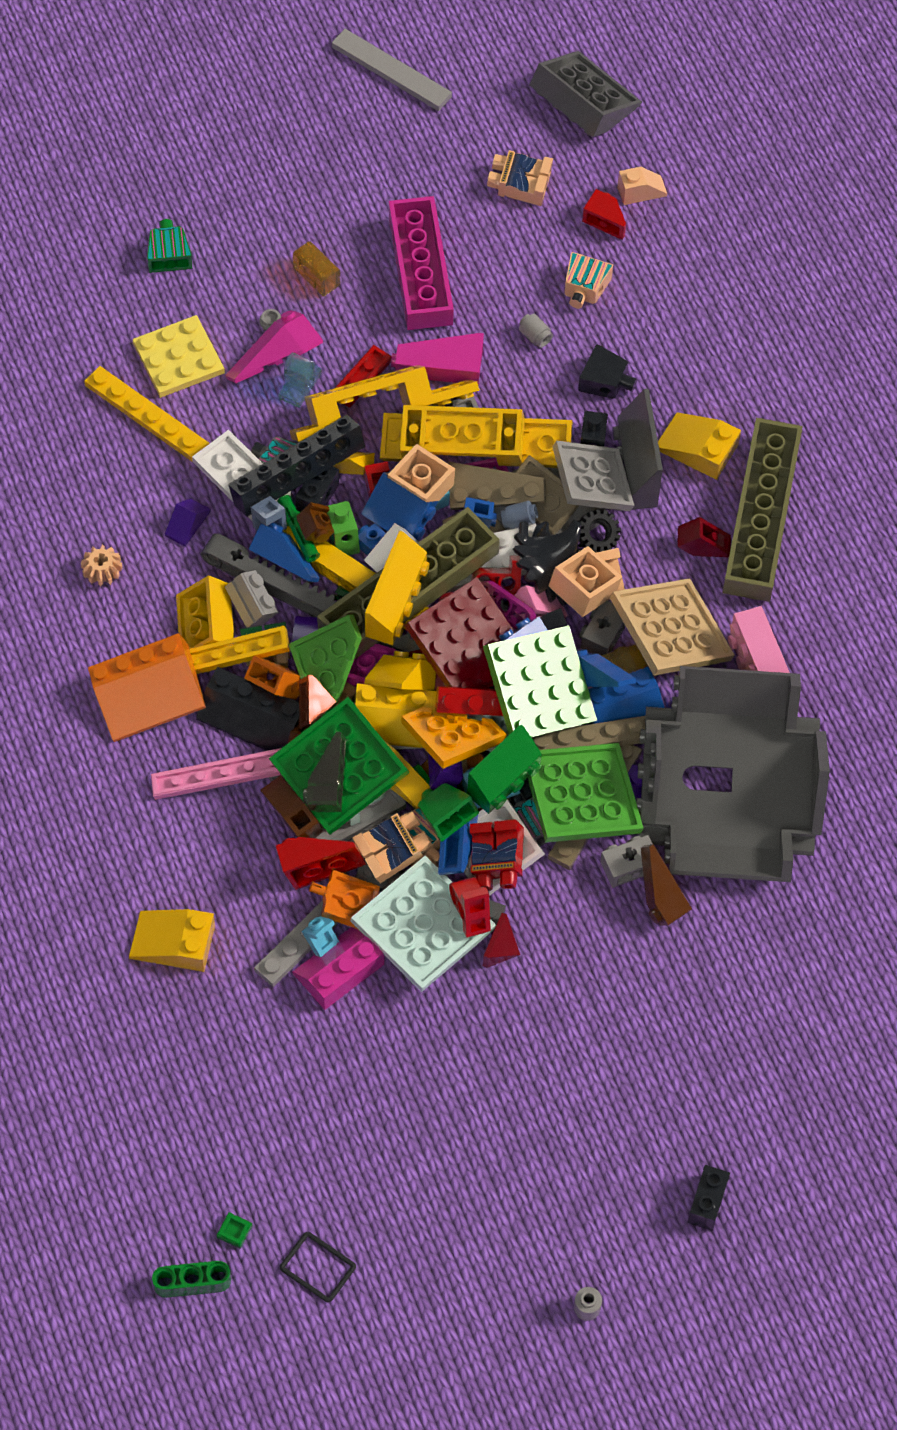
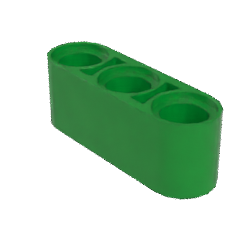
M222 1261L199 1262L159 1267L152 1274L154 1291L158 1296L164 1298L223 1292L231 1284V1274L229 1266ZM217 1272H222L226 1275L220 1281L213 1280L212 1276ZM189 1275H196L199 1278L193 1284L185 1282V1279ZM162 1278L172 1280L168 1286H160L158 1284Z

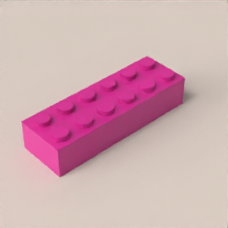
M434 196L389 201V222L407 330L453 325L454 308Z

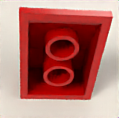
M297 837L287 838L281 844L275 845L283 873L295 890L310 885L312 881L317 883L328 879L333 870L345 873L367 865L354 842Z

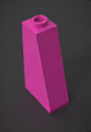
M484 333L398 344L397 354L392 353L391 367H395V371L415 365L425 366L428 380L452 383L473 380L477 381L479 385Z

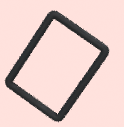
M305 1232L280 1264V1270L325 1302H331L356 1269V1264L311 1232ZM307 1237L351 1266L329 1297L285 1268Z

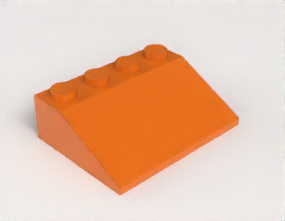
M180 633L88 667L95 695L114 742L206 708L189 645Z

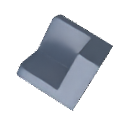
M271 496L251 507L253 528L258 530L261 523L268 526L273 522L283 526V530L287 529L285 508Z

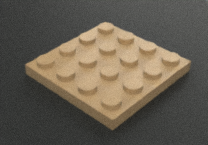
M690 578L613 591L609 597L654 676L680 671V666L702 667L728 662L735 656Z

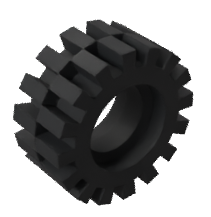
M596 509L586 513L578 521L582 523L580 544L578 546L580 548L589 546L595 553L611 550L616 546L621 536L618 535L621 532V527L617 528V524H619L618 519L614 521V515L612 513L608 515L607 510L601 512L600 509ZM597 523L604 527L606 535L602 541H596L590 536L589 529L592 524Z

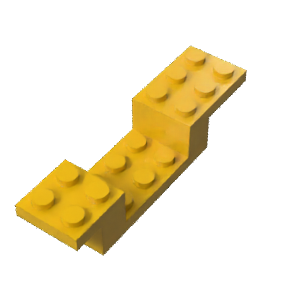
M415 365L305 396L311 424L289 430L292 440L300 442L341 418L337 403L345 404L354 401L353 397L357 395L359 397L363 396V398L376 395V390L378 389L382 391L399 389L403 405L428 406L433 404L442 406L452 403L451 398L456 397V399L460 398V400L473 397V392L479 391L477 381L465 380L431 390L425 366Z
M403 405V414L383 413L380 460L400 462L418 444L433 455L496 457L499 466L519 467L530 455L545 468H558L552 446L556 441H572L573 422L572 420L524 418L522 409Z

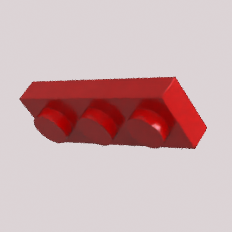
M437 686L435 711L438 713L503 716L495 689Z

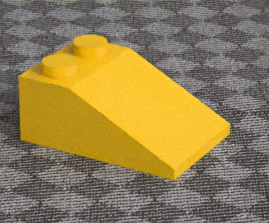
M677 412L658 441L659 451L717 480L739 445L741 430L722 420Z
M191 909L140 911L129 959L204 972L215 929L214 913Z

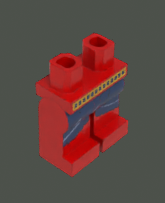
M516 819L494 821V824L492 822L470 824V834L472 835L471 873L476 877L480 887H486L488 891L493 890V879L500 878V886L503 889H515L517 877L522 876L524 827Z

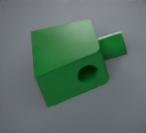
M447 783L442 784L435 790L426 789L422 793V800L418 803L424 818L441 842L479 814L469 794Z

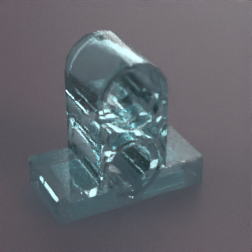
M292 352L284 366L285 384L279 392V399L300 408L305 400L304 397L309 394L322 374V368L316 366L314 361Z

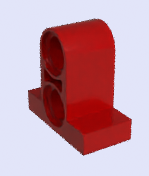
M510 555L509 568H479L472 573L471 581L476 577L479 579L481 576H487L489 581L495 582L514 596L521 586V568L516 565L521 558L520 556ZM512 577L513 582L511 585L506 587L501 585L503 578Z
M475 877L450 883V895L463 921V932L466 938L491 931L489 892L487 888H481Z

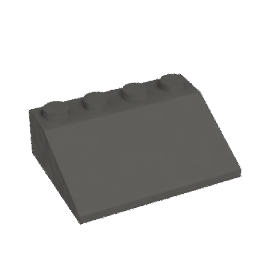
M579 51L539 63L529 86L536 90L538 95L547 99L554 108L562 111L568 116L570 121L578 124L584 129L586 134L592 137L609 131L642 103L641 100Z
M643 389L617 417V424L612 428L614 441L618 440L616 448L619 449L634 502L632 510L658 507L663 472L649 389Z

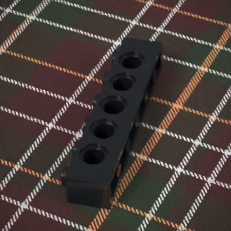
M345 415L229 483L228 486L234 506L248 517L252 515L251 507L269 496L277 500L363 449L365 443L360 425L351 417Z

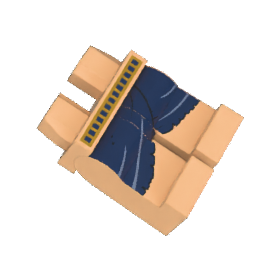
M511 150L508 151L507 156L495 154L492 169L502 171V174L490 171L487 186L498 189V196L505 197L506 195L512 199L542 206L552 171L553 158L544 157L543 160L530 158L524 154H515V151Z
M413 811L402 816L396 813L371 830L352 837L380 884L412 864L415 860L424 857L421 852L432 845L424 831L415 837L411 836L409 831L420 825Z

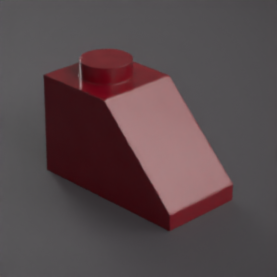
M698 517L678 526L677 543L678 548L692 556L729 557L731 535L705 519Z

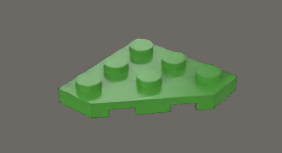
M347 615L289 644L300 678L313 675L335 699V704H337L362 639L354 615Z

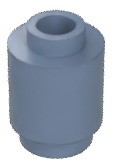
M530 501L506 506V509L501 510L502 523L506 529L519 528L520 522H527L528 525L535 524L536 518H538L537 507L535 504L532 505Z

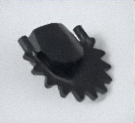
M573 520L565 531L554 535L549 533V522L544 521L535 527L532 537L528 536V523L520 522L519 533L514 535V539L519 545L513 548V552L522 558L516 565L521 569L527 570L524 580L526 582H535V592L540 594L545 591L550 603L557 597L562 606L567 605V603L548 585L555 567L582 550H577L582 523Z

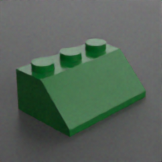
M522 724L468 773L467 794L488 814L494 809H500L505 804L507 796L512 792H518L524 785V780L529 776H535L541 769L542 754Z

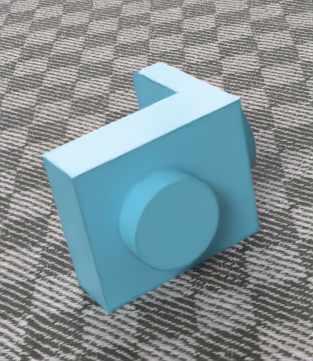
M322 916L312 919L308 927L302 931L314 954L322 957L340 942L332 930V927L335 925L333 920Z

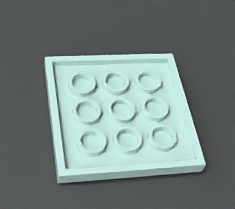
M426 856L422 857L351 917V922L421 992L488 936L496 927V924L490 919L491 931L466 938L463 932V921L450 895L449 884L452 881L446 875H439L438 867Z

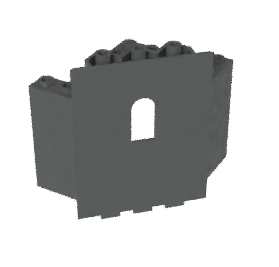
M680 666L679 675H674L673 690L678 691L677 697H672L671 708L646 707L645 729H640V744H644L643 764H638V778L642 779L641 798L636 799V804L643 825V831L639 836L644 837L648 835L652 844L664 846V863L669 864V871L674 875L791 882L793 854L814 856L816 835H822L830 773L826 731H820V718L798 717L801 692L800 674ZM694 766L733 769L731 792L689 789L683 782V773L689 767Z

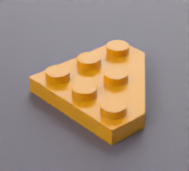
M421 707L403 715L401 720L404 727L443 769L499 745L507 735L493 719L482 717V720L479 721L468 719L466 714L434 713L432 708Z

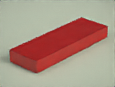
M373 345L335 388L379 376L391 363L392 356ZM359 395L353 397L354 401L345 403L344 405L351 408V406L360 398Z

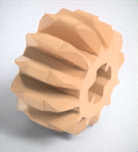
M103 544L100 549L92 546L91 553L85 552L84 559L81 562L83 576L89 578L91 585L98 581L100 587L103 585V582L111 585L112 578L119 579V572L122 571L119 553H115L112 547L105 550Z

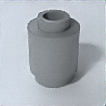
M527 314L521 319L519 331L534 346L538 345L540 348H543L552 340L553 334L551 329L536 314Z
M584 1287L577 1292L574 1302V1312L577 1317L590 1321L599 1315L602 1305V1296L599 1291L592 1287Z

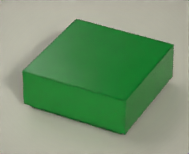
M228 1212L217 1233V1238L241 1249L253 1224Z

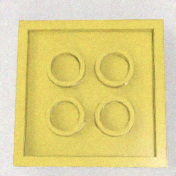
M197 315L132 339L133 345L160 398L225 373L224 366Z

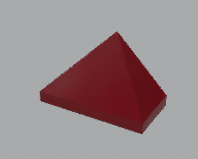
M501 913L484 953L483 966L486 968L520 955L512 928L505 913Z

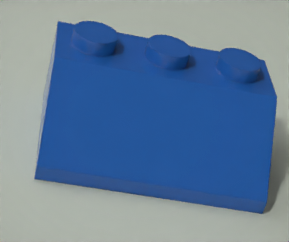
M645 667L629 673L636 678V683L620 687H592L588 689L597 721L589 723V725L645 716L646 707L665 708L659 686L650 668Z

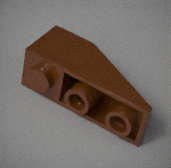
M278 776L260 790L296 838H316L323 833L317 819L281 776Z

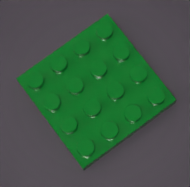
M349 697L269 758L329 835L409 774L408 769Z

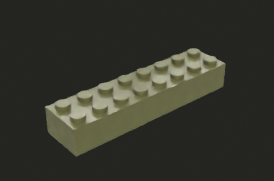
M756 418L722 592L724 594L767 602L771 600L803 426Z
M469 507L417 543L427 552V562L430 565L427 575L421 576L419 581L421 583L420 592L417 597L413 596L411 614L409 617L405 616L403 623L499 554L500 539ZM383 569L317 616L318 629L347 615H354L362 637L354 659L379 642L378 640L365 637V611Z

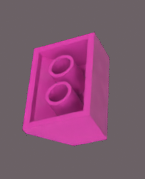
M350 927L337 937L340 942L322 957L313 955L292 971V974L324 1010L384 965V953L358 929Z

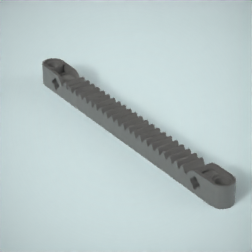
M213 534L200 553L201 558L206 563L235 578L243 572L256 570L257 574L263 578V585L269 595L312 617H317L336 603L334 594L326 597V590L318 593V586L315 585L310 589L308 581L301 584L300 577L293 580V574L289 573L285 576L284 569L276 572V565L273 564L268 568V561L265 560L260 563L258 556L250 559L249 552L243 545L223 535ZM409 632L400 638L396 637L394 645L381 641L376 643L405 652L420 649L415 641L411 640Z

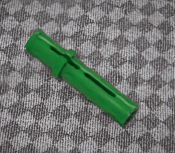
M284 495L277 502L285 508L286 526L290 527L305 560L313 562L320 557V553L317 551L313 541L305 540L296 518L300 512L296 510L291 496Z

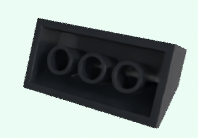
M217 667L203 695L206 708L199 710L196 716V720L269 751L283 748L288 744L290 732L299 724V702L275 695L247 679Z

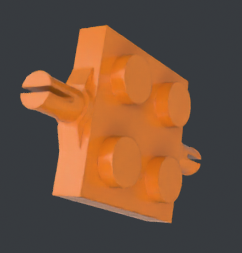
M335 870L331 872L327 886L312 881L309 887V892L323 896L322 917L332 919L335 922L355 929L358 928L351 922V917L379 895L380 890L378 885Z

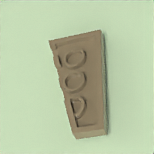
M449 462V465L455 468L454 485L450 489L451 510H462L466 497L494 502V507L509 506L525 501H530L531 504L546 503L545 479L542 477Z

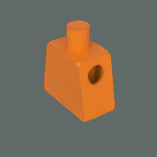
M253 656L244 677L245 679L275 695L294 700L298 698L299 680H301L299 673L275 662ZM268 671L275 674V677L271 680L267 679Z

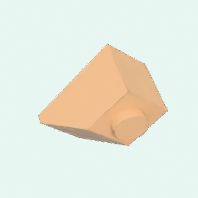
M643 167L619 171L617 188L623 205L667 196V191L660 175Z

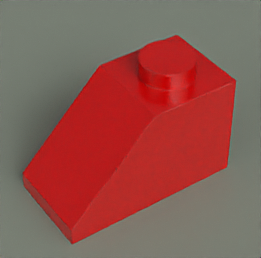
M596 189L583 208L582 222L623 240L626 222L617 199L607 192Z

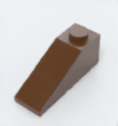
M654 844L644 845L641 847L646 904L650 909L649 916L659 926H668L692 910Z

